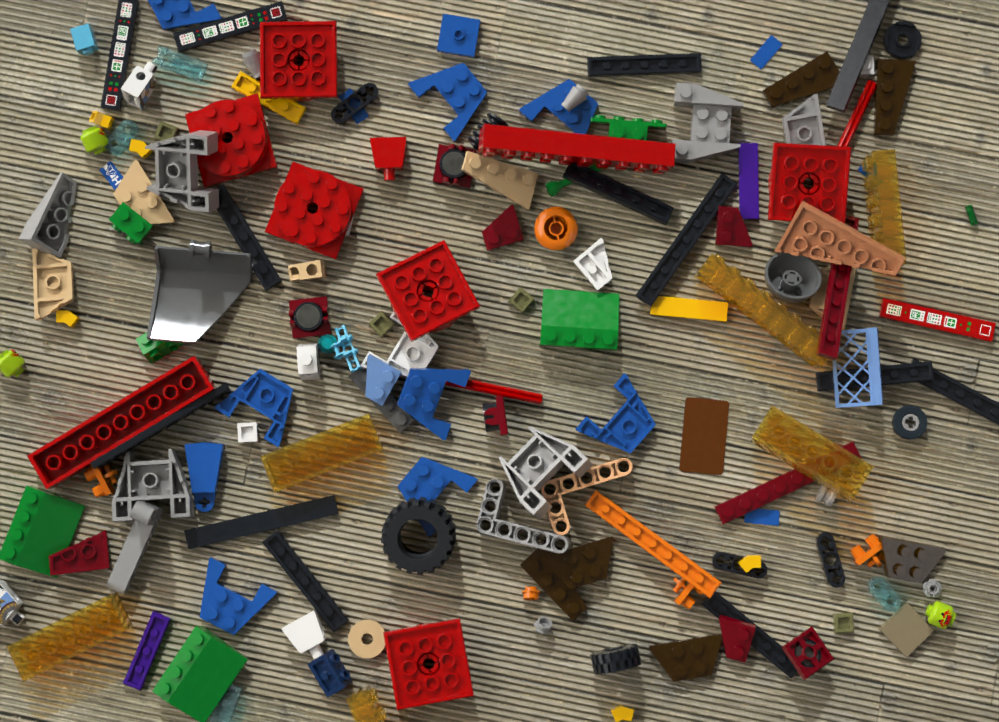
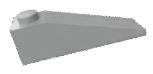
M60 172L26 222L19 240L32 248L61 258L69 240L67 233L69 223L72 220V217H70L71 206L74 205L77 182Z

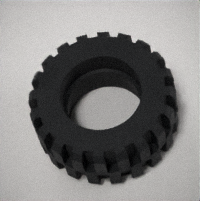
M415 497L410 498L406 502L402 501L387 516L382 528L381 543L384 545V554H388L390 563L394 562L397 564V569L401 570L403 568L407 570L406 573L408 574L417 572V575H423L426 571L432 573L435 568H441L444 562L450 558L456 541V526L452 521L453 517L451 514L446 512V508L443 505H437V501H427L424 497H420L417 500ZM421 519L429 522L435 528L437 541L431 550L415 552L404 545L401 540V530L408 521Z

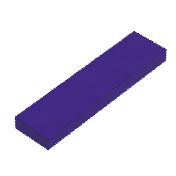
M738 143L741 144L738 150L739 211L743 220L759 219L758 143Z
M156 611L152 612L123 684L140 691L142 690L172 618Z

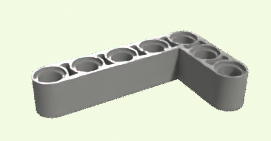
M500 479L488 481L477 520L479 532L555 553H565L570 549L571 542L565 536L499 519L506 493V484ZM496 482L501 486L498 493H494L492 490V486ZM490 501H493L496 505L495 510L492 512L487 508ZM485 520H489L491 523V527L487 531L483 528ZM505 524L510 529L507 535L501 533V528ZM523 529L528 532L526 540H522L519 536L520 531ZM541 534H544L547 538L544 545L538 543V537ZM559 539L565 541V548L563 550H559L556 546Z
M137 501L130 514V518L135 519L109 577L106 585L107 588L123 595L127 593L161 517L163 508L148 501Z

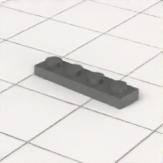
M362 368L353 372L349 377L366 395L367 369ZM390 393L383 405L370 399L400 433L414 421L407 412L397 405L398 401Z

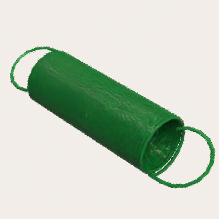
M972 204L968 205L965 209L971 226L978 225Z

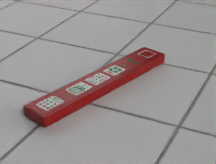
M882 298L878 316L992 342L996 326L994 322Z

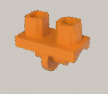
M90 465L91 468L84 472V476L88 482L96 478L98 479L100 485L92 488L95 497L114 494L115 491L112 485L117 483L115 475L119 473L118 470L112 471L110 466L107 465L104 467L107 473L105 474L102 467L96 470Z
M871 534L865 539L870 549L864 552L858 544L850 550L855 559L853 562L856 566H860L869 558L871 560L866 563L869 568L874 564L878 568L882 566L880 562L882 559L881 553L875 556L882 549V545L878 537Z
M675 577L673 581L677 585L673 588V591L678 593L681 588L683 590L674 601L678 605L681 604L690 609L696 602L688 595L690 591L694 589L700 595L702 592L690 583L685 585V579L681 578L678 580Z

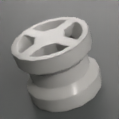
M823 483L817 492L815 500L818 502L823 501L830 507L836 498L838 489H831L827 484Z

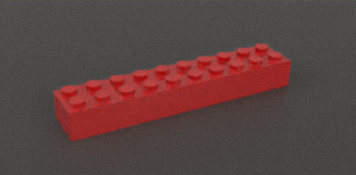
M484 124L479 132L478 153L483 154L482 156L487 158L499 155L502 156V159L507 160L518 157L521 158V161L527 162L532 161V159H538L540 163L558 161L559 165L577 163L579 167L596 165L598 169L615 167L617 171H626L627 168L634 169L636 173H645L646 170L652 171V174L663 175L664 172H668V170L674 167L676 144Z
M193 356L27 455L45 488L53 489L90 467V462L216 389V386L199 358Z

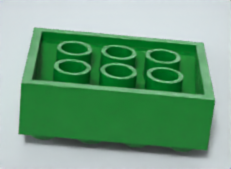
M543 289L540 346L617 350L619 294Z
M33 485L26 486L1 548L0 560L50 576L49 556L70 547L85 505Z
M196 626L152 692L197 721L207 722L248 661V658L204 626Z

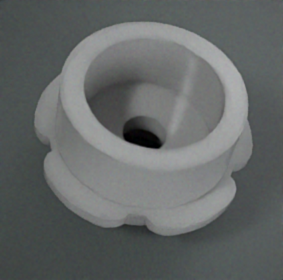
M929 579L923 584L924 594L929 598H936L940 595L942 585L935 579Z
M539 617L534 622V627L539 634H549L552 631V621L547 617Z

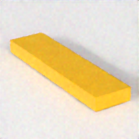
M240 71L231 88L245 96L258 93L260 98V81ZM260 98L262 106L298 125L307 109L290 99Z
M658 296L650 307V315L727 321L728 302Z

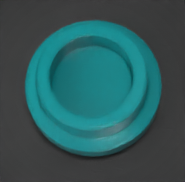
M323 335L318 341L319 349L324 353H332L335 350L331 349L330 346L333 343H337V340L333 335Z

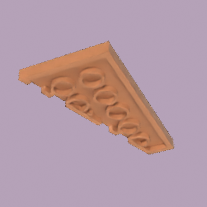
M804 201L800 204L774 251L789 253L794 256L809 257L814 260L839 265H849L854 268L869 269L874 272L896 276L906 259L901 254Z

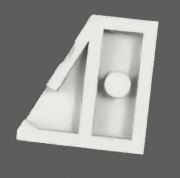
M602 238L573 261L597 291L612 279Z

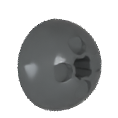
M781 252L773 255L765 267L764 278L768 290L777 299L786 303H800L808 300L818 291L821 285L822 276L820 269L809 257L794 256Z

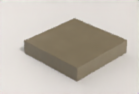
M907 602L878 628L906 658L934 632Z

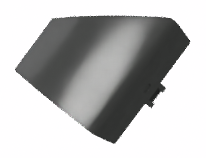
M191 240L189 248L155 246L157 272L147 339L195 344L227 312L252 282L251 254L212 250L211 241L203 243Z

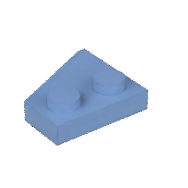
M369 353L367 356L365 396L383 405L399 378L401 371Z

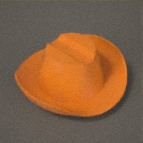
M563 207L547 208L536 219L534 226L535 237L547 249H565L577 237V221L572 213Z

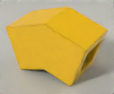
M93 111L89 122L110 130L114 119L98 111Z
M131 139L129 147L131 153L139 154L145 160L153 152L152 150L145 149V146H147L145 142Z
M69 310L56 311L57 323H66L73 328L80 319Z
M747 555L738 564L746 573L752 568H761V555Z
M620 705L611 709L615 722L621 720L631 722L634 708Z

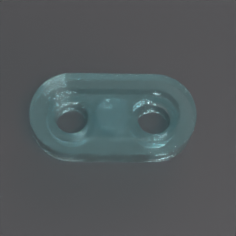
M131 120L121 122L108 137L109 144L106 146L112 154L118 155L123 153L130 145L131 139L137 137L139 133L138 126ZM126 127H131L130 132H125ZM114 141H118V145L116 147L112 146V143Z
M878 576L869 580L868 590L882 608L887 611H896L901 605V599L884 578ZM876 583H880V588L878 590L874 588V585ZM888 598H892L893 600L892 604L890 605L887 604Z

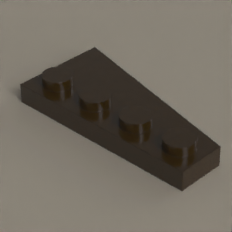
M826 51L767 87L762 93L773 108L796 99L830 90L834 87L840 71Z
M877 60L873 135H894L916 61Z
M537 548L520 566L574 621L587 609L576 588L568 589L548 565L542 561L541 557L555 552Z

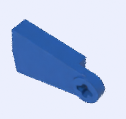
M205 442L184 444L195 506L201 512H209L215 506L225 445ZM204 497L210 500V504H207L206 508L200 504Z

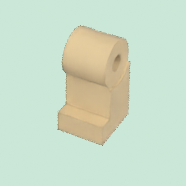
M322 260L288 266L290 282L326 279L325 263Z

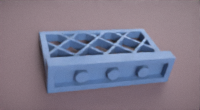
M878 328L842 330L841 335H844L849 340L842 348L839 347L838 355L843 352L850 360L843 367L837 363V360H832L836 408L883 405ZM858 333H866V341L861 347L852 340ZM850 341L859 348L852 357L843 350ZM865 345H867V352L863 349ZM861 350L867 354L868 358L863 366L854 359ZM851 361H854L861 367L854 376L845 370ZM837 366H838L839 368H841V370H840L838 373H837ZM862 369L869 374V380L864 385L855 378ZM842 371L851 377L845 386L838 382V376ZM853 380L862 386L855 395L846 389ZM868 383L870 386V390L866 388ZM863 389L870 393L871 402H862L857 398ZM845 390L853 398L848 403L840 404L839 395ZM856 399L859 403H852V401Z

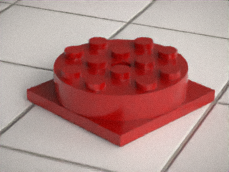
M337 21L260 22L261 99H290L303 102L316 98H338ZM298 59H304V64L300 68L295 65Z
M258 93L236 100H219L201 110L185 114L190 133L199 130L218 132V151L210 155L197 154V163L204 187H210L278 167ZM229 134L232 135V141L230 143H226V137L229 136Z
M773 143L772 165L768 178L769 205L767 220L791 221L800 204L804 201L845 224L851 147ZM807 178L812 181V185L808 189L801 184Z
M292 161L285 182L277 192L274 209L265 233L336 260L364 189L337 179L327 172L314 170ZM317 205V212L309 213L308 207Z
M445 240L376 274L390 301L394 314L400 320L411 342L429 333L446 329L457 319L480 308ZM430 290L433 292L431 298L423 295V292Z
M460 618L435 623H424L413 627L383 632L397 710L474 696ZM427 657L435 662L431 668L424 665V660Z

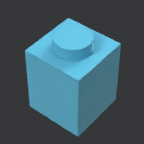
M89 24L70 29L76 51L80 55H91L95 50H99L93 28Z

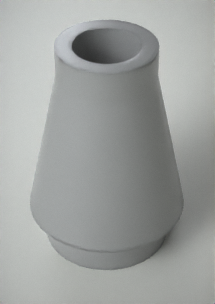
M253 49L242 55V61L254 78L257 79L260 78V53Z
M577 84L572 87L561 105L570 112L585 101L589 93Z

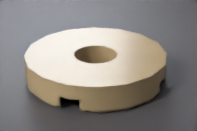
M371 619L357 622L351 628L348 635V644L351 651L362 658H373L379 655L385 647L383 635L385 630L381 624ZM366 633L371 634L373 637V641L370 644H365L362 641V636Z

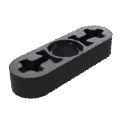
M366 83L334 107L331 111L333 121L336 124H344L371 104L379 95L377 86L373 83ZM367 88L370 90L375 89L373 96L367 95L364 97L366 100L364 103L359 94L361 93L364 96L367 93ZM352 99L360 101L358 108L353 109L350 107L349 104ZM344 105H346L347 108H348V110L352 112V113L348 114V111H346V112L343 114V116H344L343 119H340V118H337V119H336V118H335V117L337 116V114H336L337 111H339L340 113H342L343 111L346 110V109L343 107Z
M820 533L816 537L815 542L827 583L835 588L841 587L845 583V575L834 538L829 533ZM823 536L830 540V542L827 543L828 549L833 548V551H827L825 553L822 552V550H826L825 545L820 544V541L823 540ZM830 554L834 555L836 559L835 563L831 566L825 562L826 556ZM838 566V570H835V573L841 579L836 584L834 581H831V578L834 577L833 571L828 572V569H834Z
M716 552L711 559L712 565L720 570L758 579L763 578L767 574V566L763 562H761L763 572H759L758 575H756L754 570H750L749 573H746L743 569L740 571L736 570L734 563L736 560L744 558L741 556ZM720 555H723V559L730 561L729 557H733L730 562V569L727 568L729 564L722 563L721 566H718V562L715 561L716 558H720Z

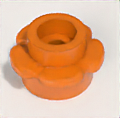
M533 586L525 587V590L522 591L524 600H538L541 593L537 591V587Z

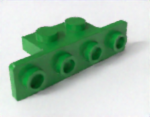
M595 115L594 118L591 117L590 124L609 126L608 137L647 141L648 129L666 130L667 124L663 123L662 120L644 122L642 118H633L632 121L625 120V117L615 116L613 119H606L604 115Z

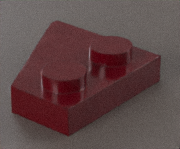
M510 205L482 231L487 251L524 240L514 205Z
M718 206L716 245L753 246L738 207Z
M720 615L719 624L726 657L745 663L756 625Z

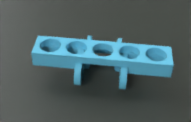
M345 325L335 328L338 342L330 346L331 349L335 350L336 355L334 358L340 360L345 357L352 373L362 369L356 355L359 351L357 348L354 349L351 342L353 336L348 334ZM341 330H344L345 334L343 336H340L339 332ZM342 346L343 352L340 353L338 348ZM351 346L352 349L346 352V347ZM354 362H356L357 368H352Z

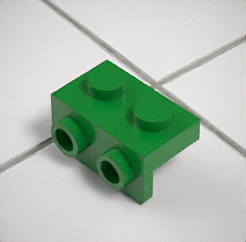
M124 202L109 218V221L113 223L111 227L118 233L122 231L128 235L126 239L134 245L138 243L142 246L144 238L154 227Z
M147 332L136 338L143 355L151 364L184 345V343L148 340Z

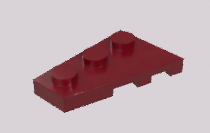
M104 530L95 536L50 555V576L110 569L107 531Z

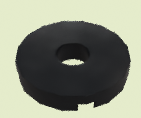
M898 21L892 24L885 31L883 37V46L886 52L896 59H908L914 56L922 43L920 31H918L913 23L907 21ZM898 36H905L907 44L901 45L898 42Z

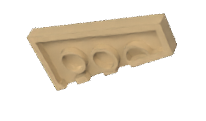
M470 151L466 152L462 171L481 183H485L494 191L506 196L512 202L519 204L525 210L530 209L539 173L492 158L483 157Z

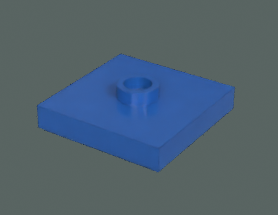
M443 14L437 52L474 58L480 19Z

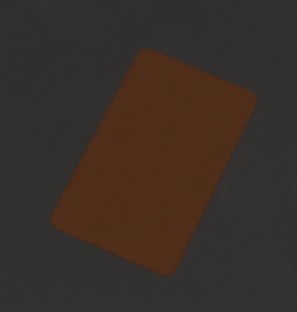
M686 398L679 465L681 471L721 475L723 473L729 412L728 401Z

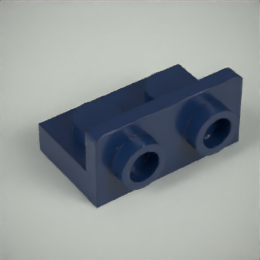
M334 649L329 650L307 664L327 697L340 691L352 682L350 673L345 669Z

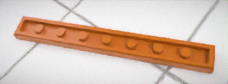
M597 490L585 504L587 508L709 598L712 597L722 583Z

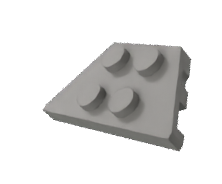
M814 94L782 118L786 143L826 146L818 94Z

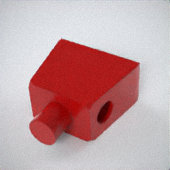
M370 138L376 171H384V181H395V171L403 170L407 138Z

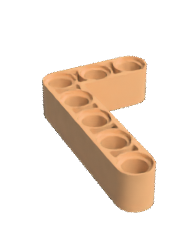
M620 458L591 467L587 472L591 474L592 480L587 484L583 483L581 478L579 479L574 473L549 480L541 488L542 496L550 505L553 502H558L561 506L558 513H552L551 510L548 511L554 532L558 535H564L570 529L561 495L628 475L633 468L631 461L626 458ZM621 461H625L628 464L626 472H621L618 469ZM602 467H607L610 470V475L607 478H603L600 475ZM566 478L573 480V487L570 489L563 487V481ZM547 484H553L555 487V492L551 495L546 494L544 491V487ZM558 521L566 523V529L562 532L556 530L555 526Z

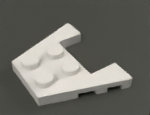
M393 312L390 316V319L401 324L400 320L396 317V315ZM405 331L387 361L370 351L367 356L369 353L400 370V376L407 378L410 368H427L439 346L428 334L411 342ZM367 356L361 364L363 369H367Z

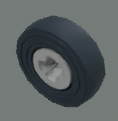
M912 405L903 406L895 412L892 426L895 433L901 438L907 440L916 439L926 431L927 417L919 407ZM908 417H911V421H914V425H911L912 428H908V424H905V420H909Z

